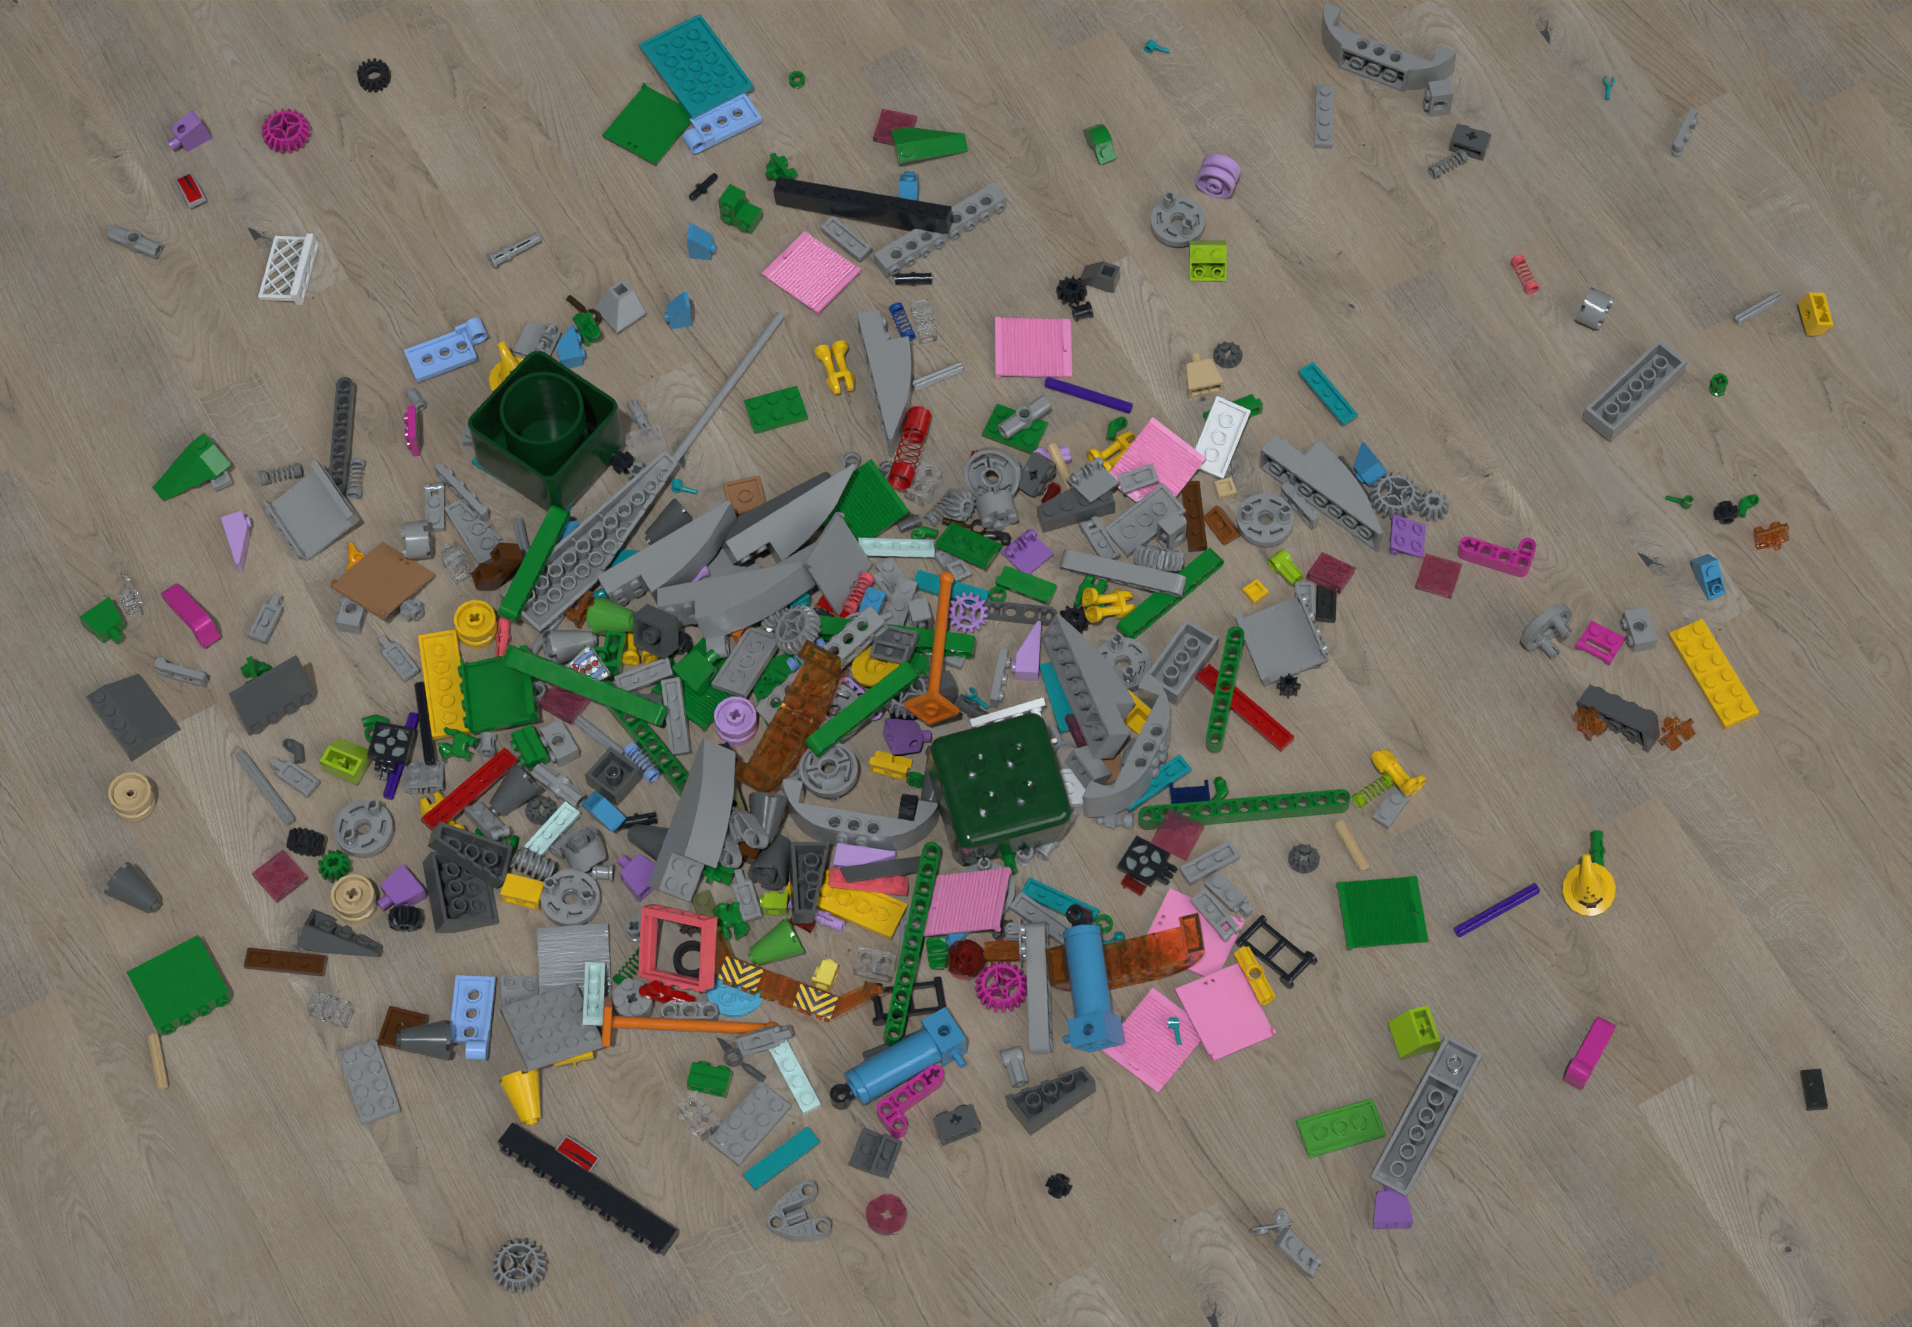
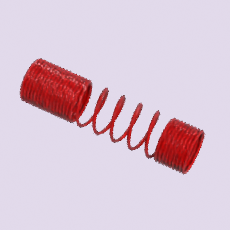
M914 406L908 411L900 437L901 440L899 441L888 477V482L896 489L904 490L911 487L917 468L916 463L919 461L918 456L921 454L920 449L923 447L922 442L926 438L932 417L930 411L925 407ZM903 440L921 443V447L918 449L914 445L904 444ZM905 446L910 450H918L919 454L916 456L911 452H903L901 447ZM903 453L908 457H916L917 461L914 463L909 459H900L898 455Z

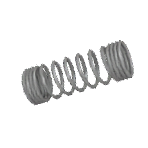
M1460 149L1451 156L1449 155L1447 158L1436 162L1435 165L1429 166L1428 172L1433 179H1437L1442 173H1446L1445 169L1449 172L1450 168L1458 167L1459 162L1461 163L1460 165L1466 163L1468 156L1464 150ZM1449 157H1451V160H1452V162L1450 161V163L1452 164V167L1450 166L1449 161H1448V160H1449V159H1448Z
M359 457L350 459L346 496L353 500L361 497L360 488L362 486L360 484L363 483L361 479L351 477H362L361 475L364 474L362 471L364 470L365 461ZM359 471L362 472V474H355L352 472ZM358 480L361 481V483H354L351 481ZM350 485H359L360 487L356 488Z
M299 462L293 464L295 475L289 464L290 477L286 466H284L285 478L279 467L280 479L274 468L275 480L270 469L269 479L265 470L259 471L261 485L271 484V477L275 483L276 476L281 481V474L284 480H286V473L288 478L291 479V472L294 478L302 477Z
M949 489L940 498V501L934 505V508H931L930 512L924 515V520L928 525L934 527L940 521L939 516L944 517L942 512L946 514L945 509L947 508L943 504L946 505L948 503L945 495L950 498V492H954V489Z

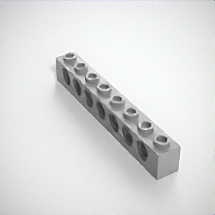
M994 183L988 185L952 207L953 223L949 234L914 229L875 252L874 264L886 278L899 273L901 269L913 265L915 261L928 256L930 252L943 247L950 240L957 239L965 231L972 230L975 225L987 221L996 213L1002 212L1006 208V197Z
M871 606L863 609L854 621L848 622L839 634L832 636L829 643L819 648L810 660L804 661L801 668L791 673L784 683L776 686L767 698L761 699L757 707H755L756 711L774 730L804 704L815 689L825 685L866 649L874 639H877L889 628L886 622ZM868 625L865 631H860L861 627ZM853 638L850 644H846L848 639ZM839 651L837 656L831 657L833 652ZM820 664H825L822 669H817ZM810 676L807 682H803L805 677ZM796 689L794 694L788 695L790 690ZM777 702H781L778 708H774Z

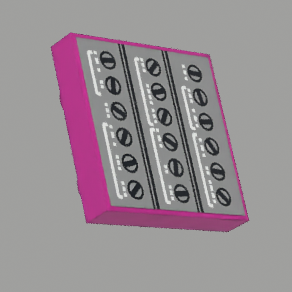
M410 405L407 407V413H404V422L407 427L404 430L405 440H407V448L412 451V455L420 456L419 421L415 405Z

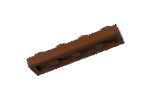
M1188 481L1181 490L1183 507L1186 509L1184 517L1187 520L1186 537L1188 552L1207 550L1200 481Z
M247 948L244 967L245 969L324 976L327 957L326 955Z

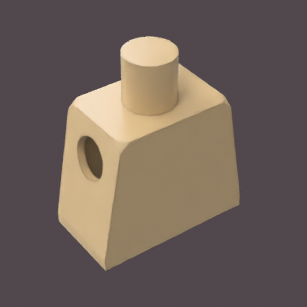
M1200 353L1191 355V363L1186 364L1188 399L1223 392V379L1213 360H1202Z

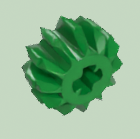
M338 849L335 853L329 850V855L322 854L323 860H318V865L320 866L318 867L319 874H322V878L324 880L328 879L331 883L334 879L338 881L341 877L346 876L348 872H351L350 859L347 858L345 852L341 854Z
M943 936L927 938L926 950L929 967L932 970L947 968L949 959L946 939Z

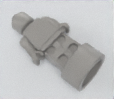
M1115 813L1104 816V818L1097 817L1096 822L1097 824L1104 823L1105 827L1115 829L1116 826L1133 829L1134 814L1125 813V815H1117Z

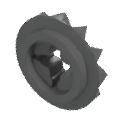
M1224 341V343L1218 344L1213 352L1214 361L1223 368L1237 366L1243 357V351H1241L1240 346L1235 345L1233 341L1231 343ZM1230 350L1231 355L1225 359V353Z
M542 795L536 798L533 797L530 802H527L525 809L529 821L537 825H544L557 811L555 802L549 796L544 797ZM540 804H542L543 808L545 809L542 811L541 816L539 811L536 810L539 809Z
M1301 843L1298 846H1294L1288 856L1291 868L1296 872L1304 874L1314 871L1320 861L1317 849L1311 847L1310 844L1303 845ZM1300 854H1302L1303 856L1309 855L1307 859L1308 861H1301Z

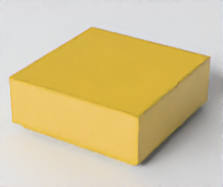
M1258 579L1242 588L1243 594L1253 605L1269 595V591Z

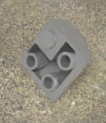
M623 279L609 287L595 307V310L601 313L604 321L616 334L646 315L635 292Z

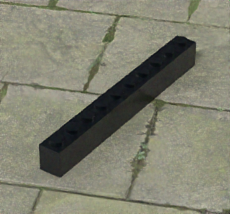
M778 177L773 190L776 205L944 234H949L953 223L952 207L782 177Z
M513 1122L498 1140L502 1154L507 1157H514L517 1159L516 1162L524 1168L528 1166L537 1177L541 1179L544 1177L549 1180V1184L552 1187L563 1189L572 1200L578 1199L582 1202V1206L589 1211L595 1210L599 1213L598 1216L606 1222L610 1220L623 1233L627 1231L636 1242L640 1244L643 1242L648 1245V1249L653 1253H660L665 1256L678 1238V1232L675 1228Z

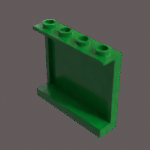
M527 645L520 646L521 649L531 652ZM503 656L465 663L463 658H460L458 673L460 678L462 677L460 691L464 694V700H461L463 711L466 713V717H463L465 728H468L471 734H477L539 721L535 678L502 664Z
M199 935L126 972L160 1037L173 1033L175 1029L181 1026L189 1025L194 1019L206 1016L211 1010L223 1007L232 1000Z

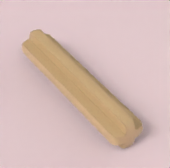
M1052 443L1047 446V450L1053 462L1057 464L1056 469L1066 490H1069L1073 486L1066 479L1071 476V473L1057 444Z
M1343 820L1337 821L1334 828L1360 872L1367 871L1369 863Z
M157 1033L148 1035V1042L158 1090L168 1088V1081L160 1038Z

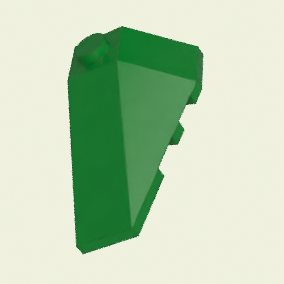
M913 127L891 130L898 166L968 152L965 134Z
M203 432L185 448L152 488L163 501H166L184 493L186 489L193 486L198 487L202 482L218 478L232 465Z

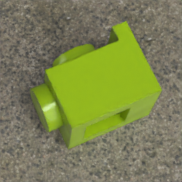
M784 890V894L772 891L764 893V896H760V908H763L764 915L788 916L789 893L787 890Z

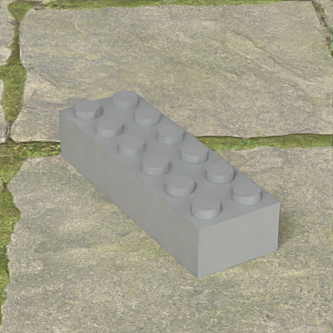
M1658 340L1585 408L1582 420L1608 441L1612 442L1684 374L1687 362Z

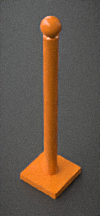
M944 571L939 575L940 588L928 692L904 702V708L928 726L959 714V708L939 694L951 584L954 581V576L949 571Z
M605 996L602 1045L610 1047L611 1028L744 1034L778 1024L773 1021L764 1024L755 1022L612 1016V997Z

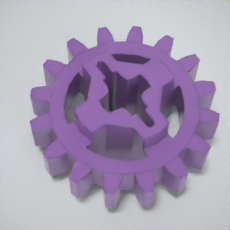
M963 592L962 598L956 595L957 601H950L953 607H949V611L952 614L948 615V618L953 619L950 624L952 626L957 624L956 630L959 631L963 628V633L965 634L968 629L971 633H974V628L980 631V624L986 625L984 618H989V615L985 614V611H988L989 608L983 606L986 601H979L980 595L974 598L973 592H970L969 596ZM971 600V601H974V602H976V603H973L972 605H970V604H967L965 601ZM960 606V612L956 616L957 607ZM964 606H965L967 609L972 610V611H971V616H972L973 620H972L970 617H968L967 615H965V614H966V611H965ZM981 610L980 618L977 620V612ZM970 621L972 625H963L961 622Z

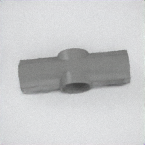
M116 224L111 225L108 229L107 238L128 247L133 253L140 252L152 258L159 257L161 254L162 243L141 235L138 230H128Z
M1040 395L1029 404L1018 407L1016 413L1000 423L997 428L1004 438L1009 439L1020 430L1031 427L1034 420L1051 409V405L1045 396Z
M542 762L533 768L531 777L546 787V790L554 798L566 801L575 809L582 806L581 804L585 801L586 795L571 785L567 777L561 773H555Z

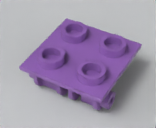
M1392 514L1390 554L1397 555L1401 551L1423 559L1426 525Z
M1034 529L1026 530L1001 551V554L1018 570L1027 574H1031L1054 555L1036 537L1037 532Z

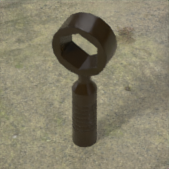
M572 295L567 297L566 301L578 311L595 313L596 325L601 322L602 316L599 311L594 309L586 310L585 306Z
M945 517L942 520V525L949 526L953 522L964 528H970L971 531L982 536L987 531V528H984L981 532L973 530L976 525L982 526L980 519L974 520L970 525L964 521H956Z

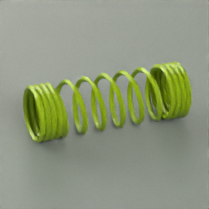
M1384 773L1381 775V778H1377V781L1374 780L1373 784L1369 783V786H1365L1360 792L1353 794L1352 800L1355 805L1361 808L1365 806V803L1368 804L1367 798L1361 793L1362 790L1365 791L1368 799L1372 801V797L1366 791V788H1369L1372 796L1376 798V794L1370 788V785H1373L1378 795L1381 794L1374 785V782H1377L1380 790L1385 792L1378 779H1381L1386 789L1394 786V781L1390 775Z

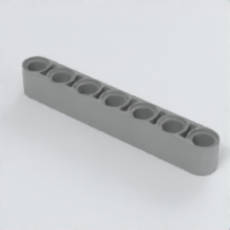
M1064 549L1059 569L1084 576L1089 574L1097 579L1101 578L1110 582L1178 597L1182 596L1187 579L1185 576L1067 549Z
M1046 921L1026 923L1029 1047L1032 1055L1052 1053L1053 1035L1048 924Z

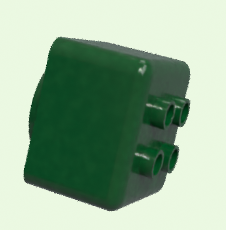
M543 351L529 353L468 420L478 464L547 512L551 505L566 509L623 445V435L616 400Z
M1028 713L941 736L932 742L927 769L950 849L957 863L971 865L978 863L982 857L983 861H985V857L990 860L1032 847L1035 848L1054 843L1064 837L1071 817V807L1045 721L1040 715Z

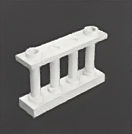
M1040 698L970 719L968 724L971 729L1010 717L1020 716L1027 712L1036 713L1042 717L1041 711L1046 704L1044 698ZM1056 738L1051 739V744L1054 748L1053 745L1057 743Z

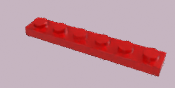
M1208 664L1196 676V680L1211 693L1215 694L1219 671L1211 664ZM1235 686L1231 710L1280 752L1284 750L1294 740V735ZM1223 687L1221 690L1227 691L1229 688Z
M504 747L421 818V822L431 831L440 821L447 824L505 775L514 763H518V760Z

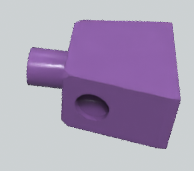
M192 110L171 127L176 136L167 142L172 150L183 145L186 151H190L211 140L212 137L194 110Z
M885 718L883 737L891 754L895 755L919 752L922 742L931 741L930 730H920L916 721Z
M640 854L633 860L623 855L617 862L623 868L620 871L621 881L640 903L654 890L647 885L655 863Z
M401 864L381 884L380 887L384 896L377 900L376 903L384 911L391 905L393 907H400L401 905L411 907L425 900L427 896L423 887L407 868Z
M1384 1185V1191H1378L1376 1194L1372 1228H1412L1413 1217L1408 1197Z

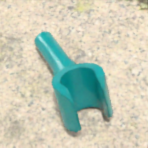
M1152 39L1147 41L1144 48L1147 53H1152L1154 49L1168 54L1170 52V49L1157 45Z
M1607 76L1603 78V84L1606 86L1605 100H1610L1611 85L1615 82V78L1612 77L1609 84L1606 81Z
M672 480V491L674 493L685 491L697 494V490L682 486V480Z
M970 687V692L973 695L965 693L966 698L972 702L979 703L984 709L988 710L990 706L977 696L975 688Z
M1169 1017L1168 1028H1174L1176 1043L1181 1045L1179 1019L1177 1017Z

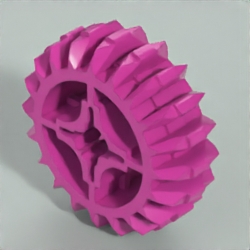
M290 108L287 111L281 109V112L275 111L274 115L269 114V119H264L261 134L264 143L275 152L279 150L282 154L285 151H288L290 154L291 150L297 152V147L303 148V143H307L310 137L308 120L302 113H298L296 109L293 112Z
M1000 960L998 965L992 962L991 968L985 966L984 972L980 971L978 973L980 978L975 980L977 984L975 991L978 992L976 997L981 999V1005L987 1004V1010L993 1007L995 1013L998 1009H1001V1012L1004 1014L1005 1009L1008 1008L1012 1012L1013 1006L1019 1008V1002L1024 1003V996L1028 995L1026 990L1027 976L1023 975L1022 969L1017 970L1016 964L1010 967L1009 961L1006 962V965H1002ZM994 977L995 982L990 984V987L985 988L987 982ZM999 983L1000 985H1003V987L1005 986V992L1003 989H1000V987L998 988ZM1018 986L1015 994L1009 997V991Z

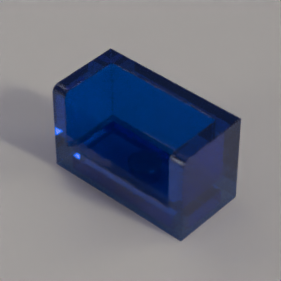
M1204 780L1203 786L1174 788L1173 782H1169L1170 804L1210 801L1208 780Z

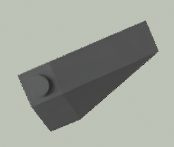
M312 909L307 918L297 945L307 951L378 957L383 946L363 934L356 935L348 925L342 927L336 923L337 919L314 909Z

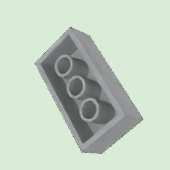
M1187 619L1148 671L1163 687L1168 701L1176 706L1195 681L1196 676L1218 649V637Z

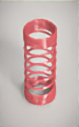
M1516 255L1511 259L1512 266H1514L1526 293L1533 294L1540 287L1536 279H1533L1534 275H1531L1532 271H1529L1530 267H1527L1528 263H1525L1524 255ZM1527 264L1524 268L1518 269L1520 266ZM1529 268L1526 272L1520 273L1522 270ZM1531 272L1528 276L1522 277L1524 274ZM1533 276L1530 280L1524 281L1526 278Z
M867 572L860 574L859 581H856L854 589L851 590L847 601L843 604V608L847 612H857L859 608L857 604H861L860 600L864 596L858 591L864 594L866 592L859 586L867 590L868 586L866 585L870 587L874 582V577Z

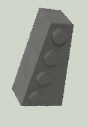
M1072 487L1037 506V519L1042 532L1045 533L1082 521H1088L1090 517L1095 515L1102 517L1112 514L1115 511V501L1111 490L1090 503Z
M1590 684L1578 700L1580 713L1600 725L1606 723L1610 731L1615 734L1621 732L1628 737L1627 741L1635 744L1637 742L1644 746L1642 750L1649 753L1660 737L1657 714L1650 709L1646 710L1639 707L1634 702H1628L1619 695L1610 694L1603 688Z
M441 821L432 828L428 847L495 889L504 883L513 846Z
M830 842L790 843L788 854L792 924L813 922Z
M1081 1066L1058 1075V1078L1048 1081L1047 1079L1040 1082V1085L1024 1088L1021 1092L1014 1095L1012 1093L1006 1095L1005 1099L1008 1109L1031 1136L1096 1092L1095 1082L1085 1068Z

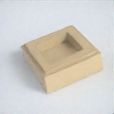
M1232 477L1213 482L1219 500L1237 496Z

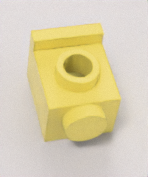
M831 959L822 960L821 966L818 965L816 967L815 974L812 976V987L831 993L839 972L838 964Z

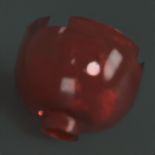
M970 939L955 941L946 953L945 965L948 972L960 980L975 978L983 970L986 963L983 948Z

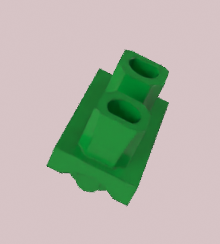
M776 153L770 154V161L765 167L767 169L765 173L768 180L774 179L775 181L778 180V177L795 180L797 172L794 168H786L788 165L787 158L785 156L778 157Z
M589 311L585 314L578 312L572 318L585 346L588 347L593 340L596 341L601 336V330L596 325L592 313Z
M252 656L246 658L247 663L240 667L243 676L246 678L251 676V680L273 668L270 665H266L265 662L255 661Z
M718 861L716 868L704 865L701 873L707 877L706 883L709 885L716 881L730 886L735 868L724 867Z

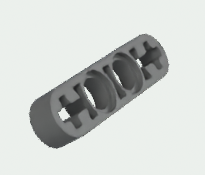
M988 601L984 605L989 610L994 608L993 613H990L988 610L985 611V614L989 615L987 619L1032 625H1035L1037 621H1041L1042 626H1049L1057 614L1053 607L1001 601ZM1008 609H1014L1016 614L1008 616L1005 612ZM1027 611H1033L1035 616L1027 618L1024 614ZM1038 612H1041L1040 619H1038ZM1047 614H1051L1050 619H1046Z

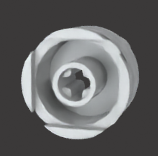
M1591 287L1575 320L1599 330L1614 298Z
M999 490L1000 493L997 494L991 491L978 498L976 507L981 525L984 528L1002 531L1005 526L1019 520L1012 493L1007 490Z
M428 520L404 522L401 525L402 540L406 539L403 547L404 558L411 560L432 557L429 526L427 525Z
M585 826V830H580V828L573 829L562 838L561 848L568 865L573 869H579L580 872L589 871L592 866L606 858L605 849L595 828Z
M625 979L615 988L612 994V1003L616 1016L651 1017L654 1009L653 1000L642 997L639 993V987L644 985V982Z

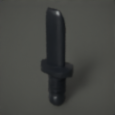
M713 173L703 183L696 184V189L689 195V199L695 200L699 195H705L708 192L707 188L717 180L718 175Z

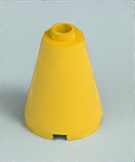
M538 1069L528 1071V1073L517 1071L499 1079V1084L521 1124H526V1126L537 1124V1120L541 1118Z

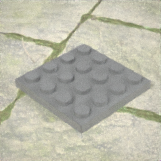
M576 983L500 1007V1012L527 1071L604 1047L596 1025H582L583 998Z

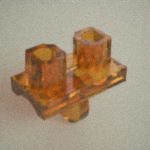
M1775 521L1770 524L1769 529L1765 530L1761 526L1754 528L1756 549L1760 550L1773 546L1775 550H1780L1781 543L1789 541L1788 524H1781L1779 521Z
M587 591L574 603L578 605L577 609L570 607L566 612L567 619L574 622L576 628L582 629L586 621L588 608L595 603L592 597L593 592Z
M1590 706L1588 710L1580 707L1574 715L1575 719L1579 720L1577 728L1584 733L1585 740L1591 742L1593 734L1601 735L1607 729L1605 721L1598 718L1597 709L1594 706Z
M1666 717L1663 720L1665 726L1662 727L1663 732L1668 730L1670 732L1658 740L1661 746L1666 744L1671 751H1674L1682 745L1677 735L1681 734L1685 741L1693 737L1696 733L1691 726L1694 723L1691 718L1686 721L1684 720L1677 726V723L1680 721L1678 717L1674 719Z
M1000 939V941H984L985 962H999L1000 960L1002 962L1020 961L1019 941H1004V939Z

